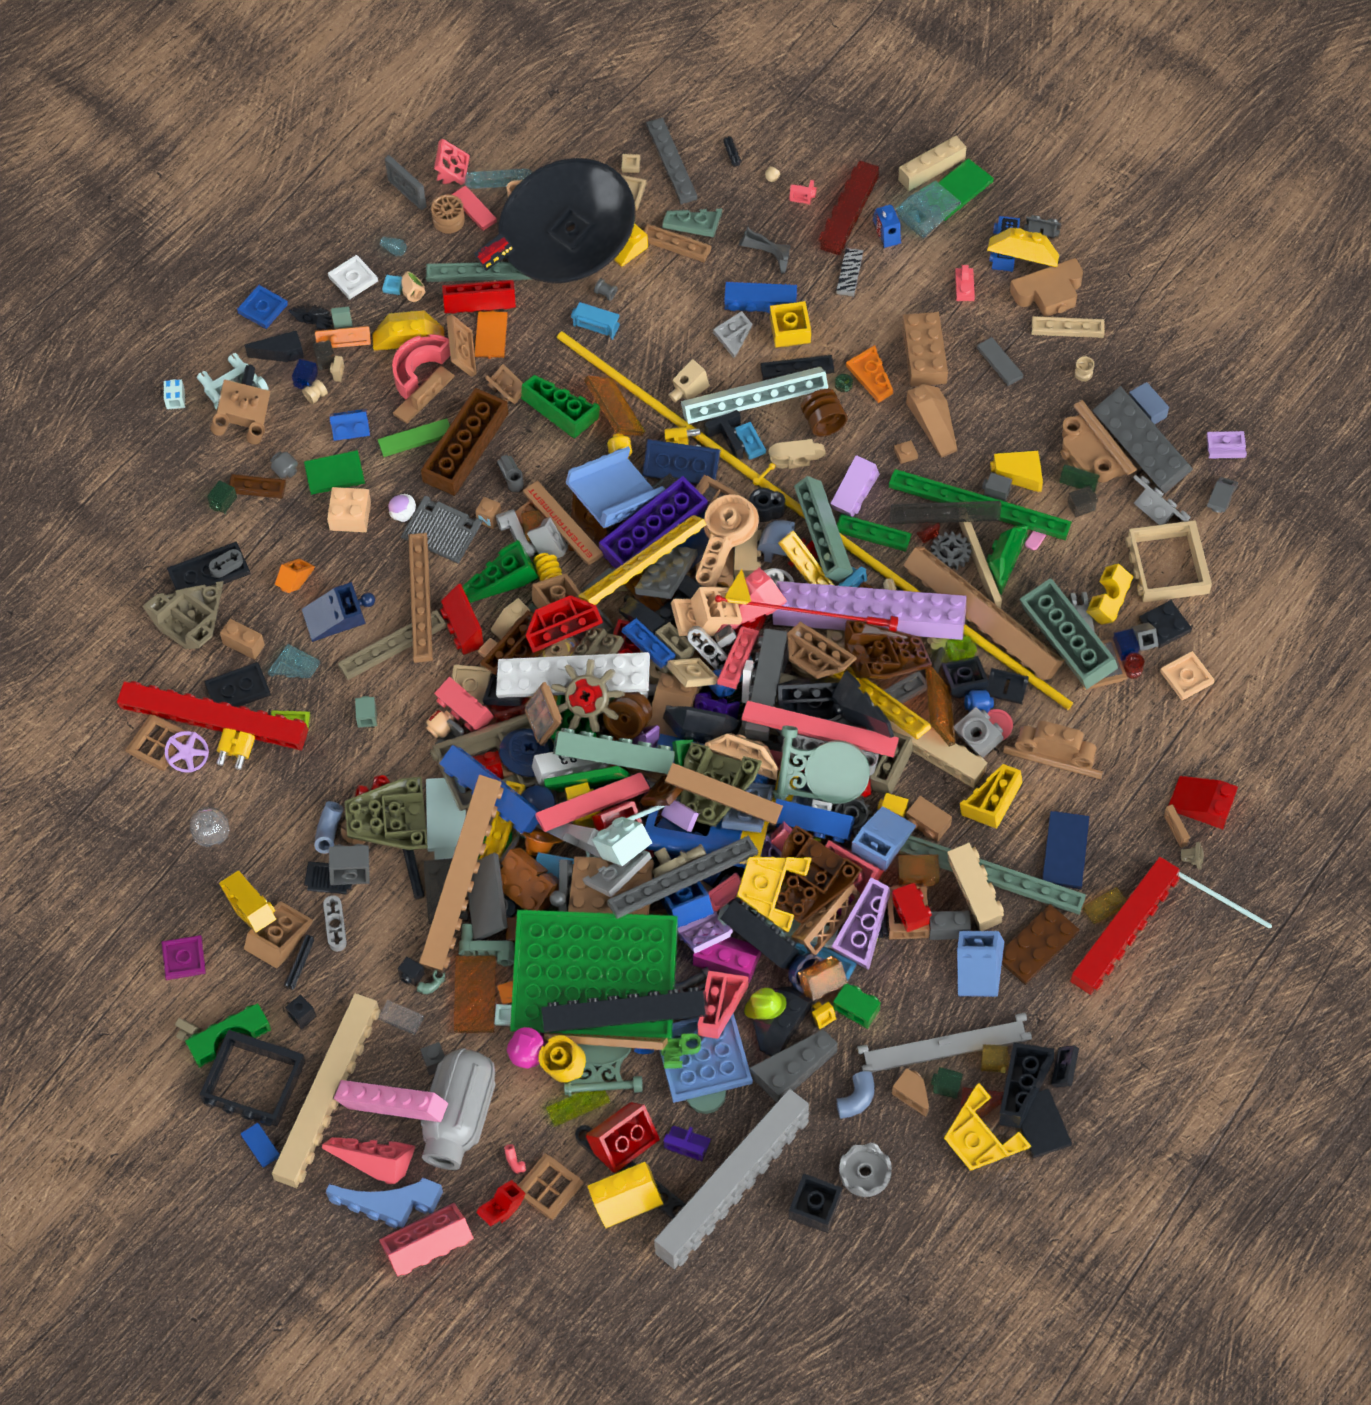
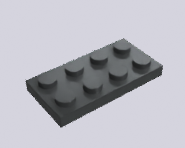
M674 547L670 553L664 554L656 563L649 565L636 585L635 593L671 599L697 558V549Z

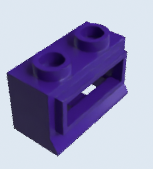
M711 691L696 694L694 708L726 714L735 719L738 718L740 702L736 701L727 704L725 698L718 701L713 700V692Z

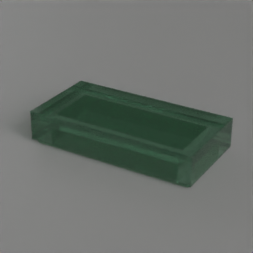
M1064 464L1059 482L1095 493L1100 475Z

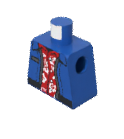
M886 205L875 209L873 225L883 247L887 248L901 244L900 221L893 206Z

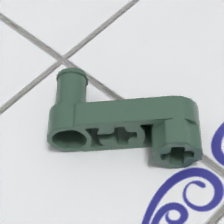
M472 924L461 925L459 955L464 957H497V963L502 966L514 964V942L473 941Z

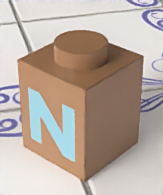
M483 497L475 511L476 519L482 521L481 525L494 529L497 524L495 516L502 513L500 503Z

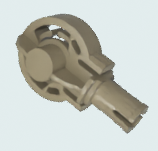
M700 844L687 852L681 850V856L671 860L664 847L654 853L661 866L652 870V874L655 878L703 857L707 853L703 845Z

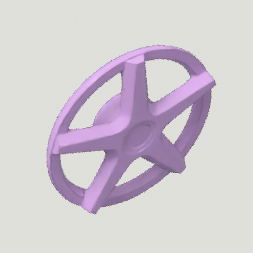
M183 731L176 733L169 738L165 746L167 762L172 768L180 772L196 771L208 759L209 750L207 743L196 732ZM183 735L190 736L186 744H182L176 738ZM196 738L202 742L205 750L193 747ZM172 743L179 751L169 758L168 749ZM205 756L201 764L194 768L193 757ZM180 759L185 760L188 769H181L173 763Z

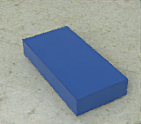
M259 1123L241 1133L242 1138L262 1168L279 1158L278 1151Z

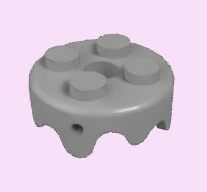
M877 1144L854 1145L845 1155H842L839 1168L840 1178L845 1188L857 1196L871 1197L882 1192L890 1181L892 1171L890 1158L880 1150ZM867 1167L871 1170V1174L863 1176L859 1170Z

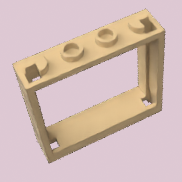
M1196 520L1129 529L1128 537H1125L1126 547L1130 548L1129 560L1131 564H1134L1133 576L1138 581L1137 593L1139 596L1141 595L1143 602L1210 593L1212 583ZM1187 536L1199 583L1148 589L1136 542Z

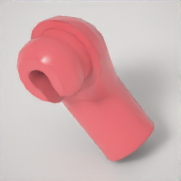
M506 1145L504 1147L505 1155L512 1171L516 1174L525 1172V1162L517 1161L514 1145Z

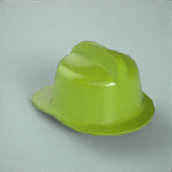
M761 988L751 995L745 1005V1015L751 1019L776 1018L786 1008V998L773 989Z

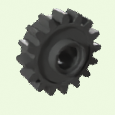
M856 798L847 803L833 805L832 812L854 816L855 820L851 833L854 838L873 816V811H870V805H865L863 799L858 800Z

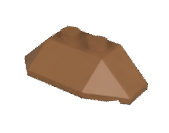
M801 621L787 633L789 661L817 679L842 672L857 659L856 656Z

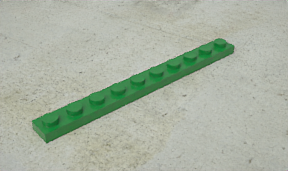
M894 469L889 482V488L955 508H965L966 511L1015 526L1028 525L1029 530L1062 540L1067 539L1072 524L1071 521L897 469Z

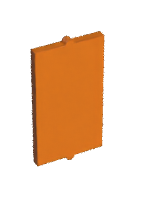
M494 310L491 312L478 311L475 357H488V359H491V357L504 358L508 312H495Z

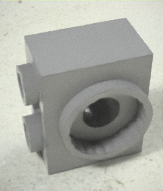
M975 707L953 728L977 755L985 757L1004 740L1003 730L997 723L992 724L989 721L991 717L985 710L980 711ZM976 731H981L982 733L979 737H973Z

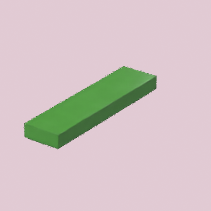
M446 418L378 439V444L382 455L386 457L439 441L450 427V424Z

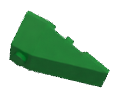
M520 540L504 547L498 552L499 556L493 562L489 561L486 564L487 567L480 574H475L462 586L469 603L523 587L539 578L535 566Z

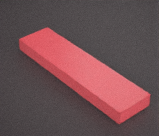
M741 626L719 675L717 684L736 689L743 674L746 660H749L759 637V631Z

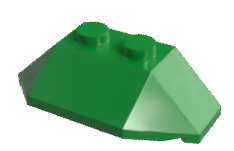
M1028 525L1013 527L1001 533L999 540L995 539L992 550L994 551L992 555L989 554L987 557V564L1000 595H1002L1026 540Z

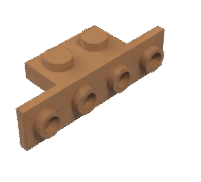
M440 366L393 412V415L408 424L455 375Z

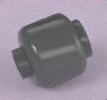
M279 451L270 460L271 469L282 479L286 477L292 478L298 471L296 469L298 465L297 460L288 452Z

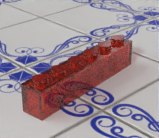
M860 160L857 167H853L852 177L846 181L845 191L840 193L839 203L833 207L831 219L828 218L825 225L826 229L819 236L821 250L841 255L879 178V166Z

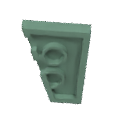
M701 209L700 212L691 213L689 210L667 211L663 221V228L714 237L722 215V209H716L714 212H707L706 209Z

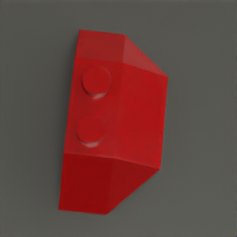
M569 595L536 609L525 636L534 653L600 625L603 621L596 605Z

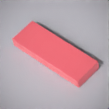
M467 186L452 194L462 201L464 211L482 231L497 223V218Z

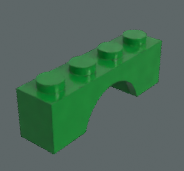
M258 1003L247 1006L242 1012L232 1014L224 1021L212 1024L207 1030L195 1033L185 1040L198 1068L216 1059L218 1046L225 1038L228 1030L253 1038H258L271 1031L269 1022Z

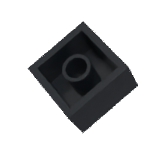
M803 1173L789 1209L788 1219L828 1233L842 1198L843 1188Z

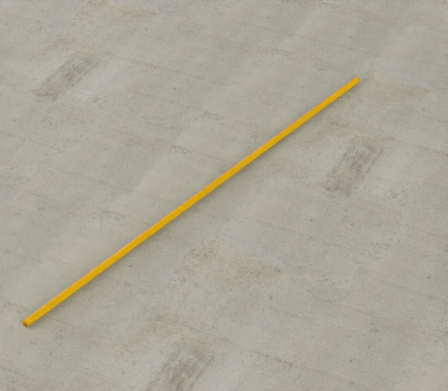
M563 331L558 334V340L678 427H687V430L696 429ZM700 432V435L692 436L707 448L720 449V458L752 481L760 476L702 432ZM764 477L760 480V487L782 493L785 496V505L805 519L801 505ZM840 533L845 549L885 578H892L895 585L903 591L920 592ZM964 624L963 635L1017 674L1028 676L1029 683L1066 710L1071 708L1073 705L1072 701Z

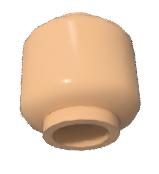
M437 710L427 719L426 729L436 739L438 737L445 738L451 732L447 720H453L454 717L447 710L445 712Z

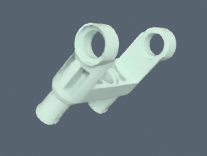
M236 353L233 354L235 359L232 355L228 357V362L234 369L214 381L206 371H202L204 377L201 373L197 376V379L205 387V393L214 403L216 410L224 379L242 383L244 369L248 364L243 363ZM255 374L252 386L269 390L264 379Z

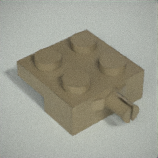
M670 622L655 631V636L676 655L674 660L689 659L693 656L695 648L688 641V636H679L678 630ZM650 659V661H651L662 673H666V674H667V673L670 672V670L666 667V665H665L663 668H660L655 662H653V661Z

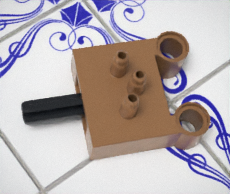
M253 365L245 366L242 383L224 379L216 415L213 417L210 430L213 434L221 436L226 432L229 423L249 427L246 439L249 443L256 445L261 442L265 433L264 421L270 391L252 386L256 370Z

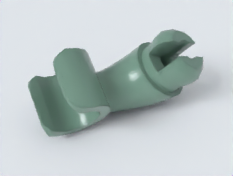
M437 970L433 972L434 981L432 983L419 982L417 991L422 994L433 993L445 981V973H443L441 978H437Z

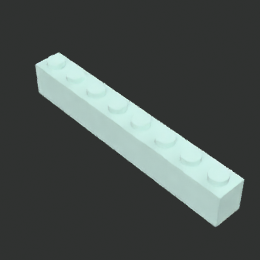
M821 367L684 400L681 401L684 419L690 424L722 416L735 410L742 411L810 394L817 390L828 388L825 371Z

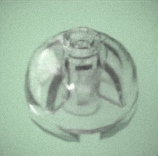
M204 807L198 810L190 821L191 835L194 841L201 846L212 847L211 845L221 844L227 838L230 831L228 819L218 808Z

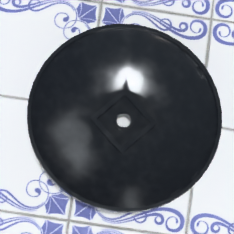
M570 158L549 163L524 178L511 192L503 206L498 232L499 234L503 233L515 249L506 257L520 273L537 281L567 283L586 278L612 262L628 242L635 223V200L626 180L619 172L605 163L586 158ZM575 226L572 231H567L568 227Z

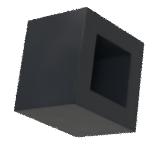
M407 956L398 967L400 980L408 985L411 983L416 986L425 974L423 966Z

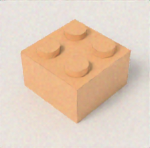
M332 487L327 517L330 530L367 532L371 505L369 489Z

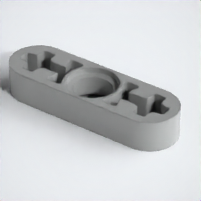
M691 627L688 631V641L715 670L723 669L722 664L718 665V659L715 656L719 653L718 658L724 661L728 655L702 627ZM693 633H700V639L703 641L701 646H699L700 640L697 637L693 639ZM712 645L715 650L713 653L708 654L704 651V647Z
M331 895L323 902L329 947L333 951L338 952L346 947L347 940L341 900L339 897ZM332 902H335L336 913H332L330 907ZM338 919L341 922L338 927L333 928L329 925L332 920ZM338 933L340 940L338 945L335 944L334 934Z

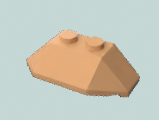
M727 733L706 742L704 745L708 746L713 754L742 761L743 756L761 760L762 764L757 774L776 781L778 779V767L768 746L760 741L749 740L740 734Z

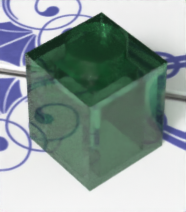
M220 480L207 496L210 508L224 514L237 498L235 488Z
M939 1067L938 1074L934 1073L931 1085H934L933 1093L957 1099L963 1073Z

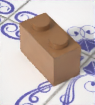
M229 619L220 632L223 645L254 660L265 646L262 634L232 619Z
M921 796L918 797L906 812V820L915 824V829L917 828L923 832L925 837L936 842L940 840L951 826L952 816Z

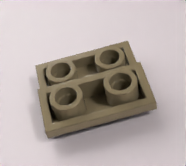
M593 627L586 632L571 656L616 654L624 643V639L621 636L608 634L603 628Z

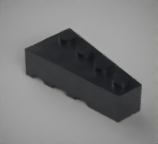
M734 900L720 919L779 967L789 970V966L794 958L805 953V951L797 946V943L789 936L785 937L781 933L782 930L777 926L767 923V918L758 912L755 914L750 910L752 907L744 901Z
M1013 1043L1000 1109V1126L1021 1128L1054 1062L1053 1048Z

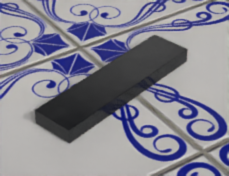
M832 355L760 363L763 381L821 367L826 374L834 373Z

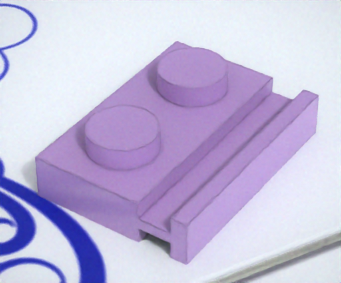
M1244 431L1207 432L1209 458H1246Z

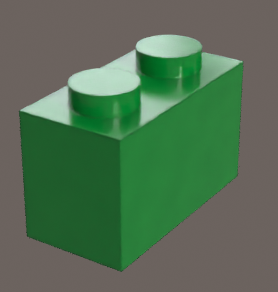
M845 983L833 1001V1009L866 1029L869 1028L877 1016L881 1005L878 998L871 994L867 995L858 986L849 985L848 983Z

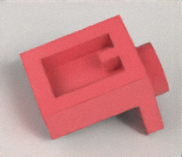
M810 180L809 187L791 184L790 201L810 204L812 198H815L817 188L814 187V180Z

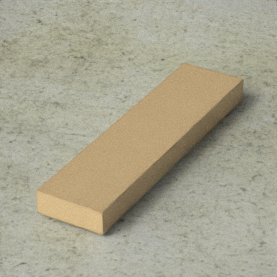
M1032 316V335L1104 338V319Z

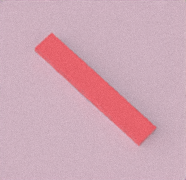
M640 772L537 812L535 817L543 831L546 832L646 793L650 787Z

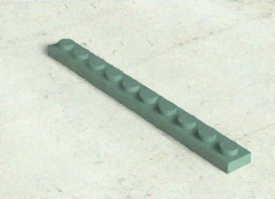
M910 835L898 852V854L953 872L948 862L947 854L948 851L953 849ZM979 859V865H984L988 874L987 883H992L993 886L1080 915L1086 894Z

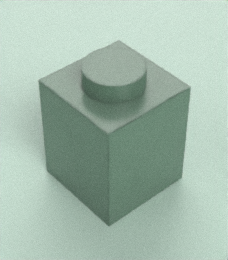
M369 696L355 698L358 728L377 726L375 698Z

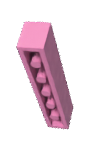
M341 1080L334 1097L336 1101L347 1109L435 1122L442 1121L448 1105L445 1100L433 1092Z

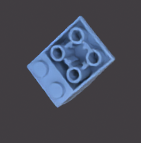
M882 806L854 838L851 852L886 871L916 825Z
M999 931L959 932L957 947L958 996L998 997L1004 940Z

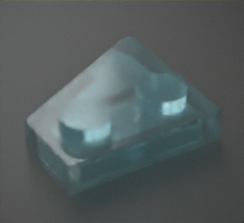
M287 644L268 670V675L271 677H275V674L292 678L297 676L300 678H311L319 667L320 660Z

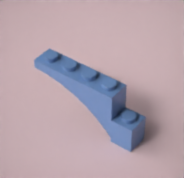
M422 1178L420 1182L403 1188L379 1192L354 1191L329 1184L326 1193L329 1201L333 1204H344L353 1212L359 1213L361 1211L373 1220L381 1219L386 1221L385 1223L390 1227L397 1228L398 1226L404 1228L413 1207L421 1213L426 1214V1212L432 1214L443 1190L440 1184Z

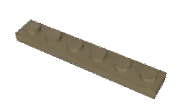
M437 610L431 612L433 635L446 628V623ZM412 623L338 662V667L346 679L350 680L413 646Z

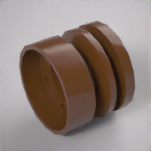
M833 389L817 390L808 395L801 403V411L815 436L825 437L832 435L844 427L848 421V416Z

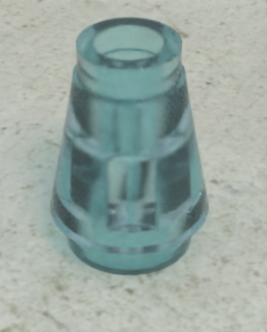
M385 236L380 240V246L394 256H403L405 254L407 245L403 240Z

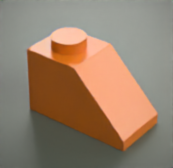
M300 558L281 564L275 585L286 593L299 590L315 566Z

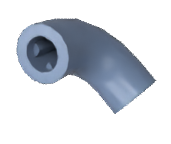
M326 802L320 816L314 843L315 849L319 853H329V847L334 846L336 830L344 808L336 802Z
M863 1071L853 1075L854 1092L850 1096L836 1099L839 1119L860 1114L870 1105L874 1096L872 1072Z

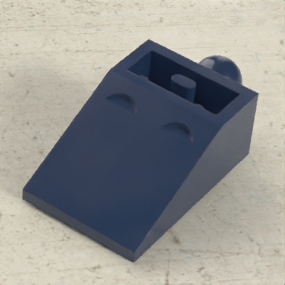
M350 582L333 588L302 608L312 642L366 624L360 606H373L375 596L372 593L366 592L358 599L353 584Z

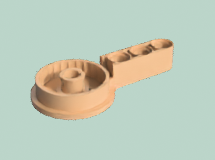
M739 495L721 496L714 500L706 510L704 530L709 538V542L696 574L697 582L703 587L717 586L731 548L746 542L758 528L759 515L755 506Z

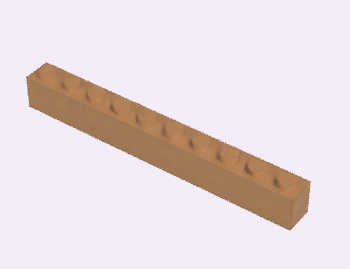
M925 547L914 548L903 565L908 569V573L920 578L924 586L932 588L937 594L966 596V620L978 625L977 628L981 632L989 634L993 642L1004 646L1008 654L1020 659V663L1026 668H1031L1038 678L1042 680L1053 678L1064 662L1063 658Z
M482 775L478 777L419 962L425 968L437 970L441 973L443 968H448L451 957H448L447 954L449 949H454L457 938H454L453 935L455 930H460L463 919H460L459 916L461 911H466L469 900H466L465 897L467 892H472L474 881H471L473 873L477 874L480 863L477 862L479 854L483 855L486 847L483 840L485 836L489 837L492 825H489L491 817L495 818L498 809L495 806L496 799H501L504 790L501 787V781Z

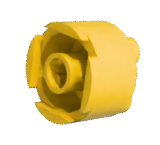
M558 1035L550 1038L549 1042L542 1046L539 1052V1064L543 1070L559 1082H570L580 1078L583 1075L586 1064V1056L583 1049L566 1036Z

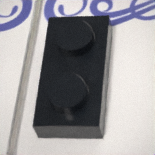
M1075 1045L1058 1047L1051 1083L1056 1088L1072 1086L1079 1048Z

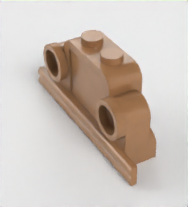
M1081 400L1075 403L1073 407L1080 415L1068 417L1063 421V445L1060 451L1062 458L1069 462L1073 472L1083 479H1089L1093 476L1096 481L1104 483L1115 477L1125 474L1128 476L1137 471L1136 467L1084 401Z
M1040 721L1038 722L1037 729L1031 726L1021 727L1019 737L1015 743L1016 748L1004 746V754L1100 780L1103 771L1092 769L1097 747L1090 742L1083 741L1084 734L1077 729Z

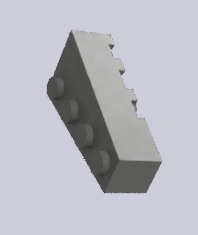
M823 1029L751 1067L752 1079L777 1103L789 1089L792 1091L797 1089L837 1053L838 1043Z

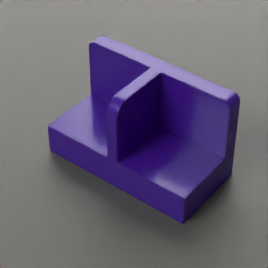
M672 1126L669 1135L666 1134L664 1138V1149L703 1162L710 1144V1138L694 1133L692 1127L685 1130Z

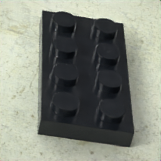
M237 541L168 567L167 571L175 590L200 585L207 587L216 585V582L223 581L224 585L250 575L251 573L243 554L242 565L227 575L216 578L210 573L209 564L212 560L230 550L236 549L241 552Z

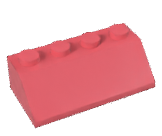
M452 1203L379 1239L393 1270L397 1276L410 1273L412 1269L420 1265L428 1264L438 1256L448 1254L450 1250L458 1246L466 1245L474 1238L464 1216L456 1204Z

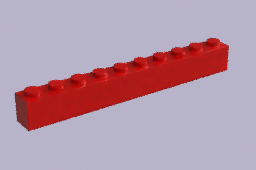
M124 681L117 700L119 707L124 710L146 715L152 714L159 718L223 732L225 728L236 730L239 733L241 731L254 735L255 740L301 751L309 730L306 723L300 719L289 720L283 715L276 714L272 716L262 710L255 712L250 711L249 708L239 706V708L233 707L227 702L216 703L209 698L198 699L192 694L185 693L181 695L171 689L166 691L159 690L158 687L153 685L146 687L136 681H131L130 683Z

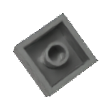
M355 844L353 846L335 845L329 847L330 885L370 884L369 845Z

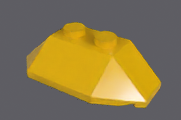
M1010 227L989 240L988 251L1054 267L1058 265L1059 254L1047 236L1040 233H1032L1021 228Z
M424 310L390 313L372 334L373 350L398 349L405 342L417 336L429 337L430 334L445 337L444 327Z

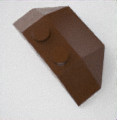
M529 610L526 611L480 662L482 667L497 675L498 659L535 658L542 654L546 648L533 653L525 636L533 613Z

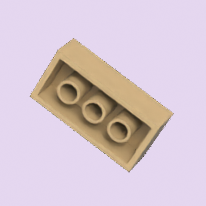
M970 843L948 851V862L979 931H984L1002 923V916H1004L1003 907L1000 901L996 902L995 900L996 892L992 883H987L988 874L984 865H979L980 857L976 847L972 848Z

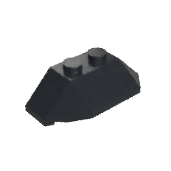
M831 677L793 679L778 684V704L784 710L821 719H832L837 716L833 709L834 701L832 696L841 679Z
M666 705L663 719L679 739L693 740V742L703 743L704 745L706 742L727 733L738 734L742 725L741 720H737L729 715L688 706L673 707Z
M794 986L774 988L775 992L781 993L786 998V1008L776 1018L753 1019L759 1050L770 1057L783 1051L812 1008V1005L819 997L818 994L815 992L804 994Z

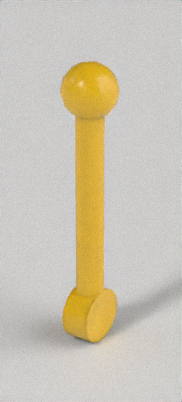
M770 463L768 468L758 478L753 479V484L759 485L760 480L770 470H774L776 465Z

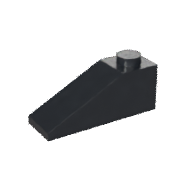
M297 330L244 344L248 358L281 362L296 361L304 358Z

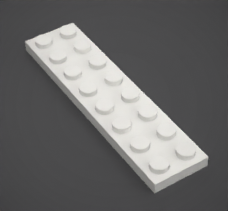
M645 652L498 659L496 695L498 698L533 696L543 682L549 685L553 695H565L563 692H557L552 689V684H561L565 687L569 685L572 679L566 672L565 666L567 664L575 668L578 676L585 675L588 659L595 660L594 676L601 678L610 669L616 671L614 676L606 683L609 691L645 692L649 690L650 654Z

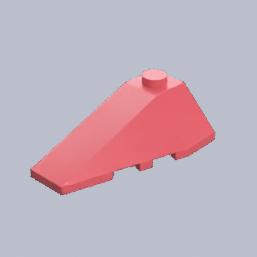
M760 567L745 578L752 602L780 606L787 602L773 580ZM738 604L742 617L740 624L747 621L753 622L756 617L764 614L767 616L777 609ZM722 624L717 632H719L729 624ZM740 624L730 625L733 629H736Z
M332 1137L322 1144V1149L377 1180L385 1181L386 1184H396L405 1176L415 1151V1146L389 1141V1145L377 1144V1140L359 1143L357 1139Z

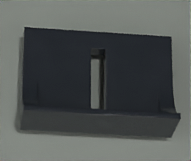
M991 668L989 687L986 688V691L989 692L990 697L1022 704L1029 677ZM1006 680H1008L1010 683L1007 694H1003Z

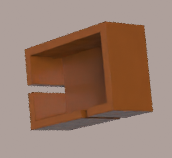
M510 849L501 863L503 866L500 867L503 893L524 910L547 911L551 905L550 895L554 891H559V879L552 873H547L548 870L523 849Z

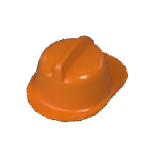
M542 829L532 831V833L523 832V835L526 837V853L529 855L537 856L538 852L548 854L554 843L564 841L548 832H544Z

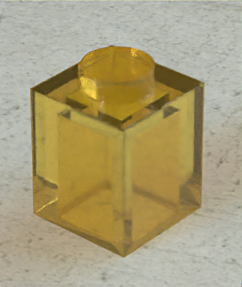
M983 1044L981 1071L1005 1073L1011 1058V1054L1007 1053L1008 1046Z

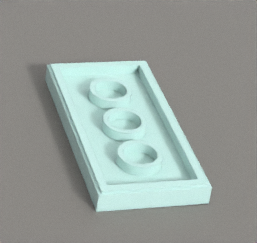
M453 777L459 791L466 793L465 787L457 782L458 778ZM445 778L426 779L427 850L432 852L435 848L454 847L455 850L466 818V809L459 811Z

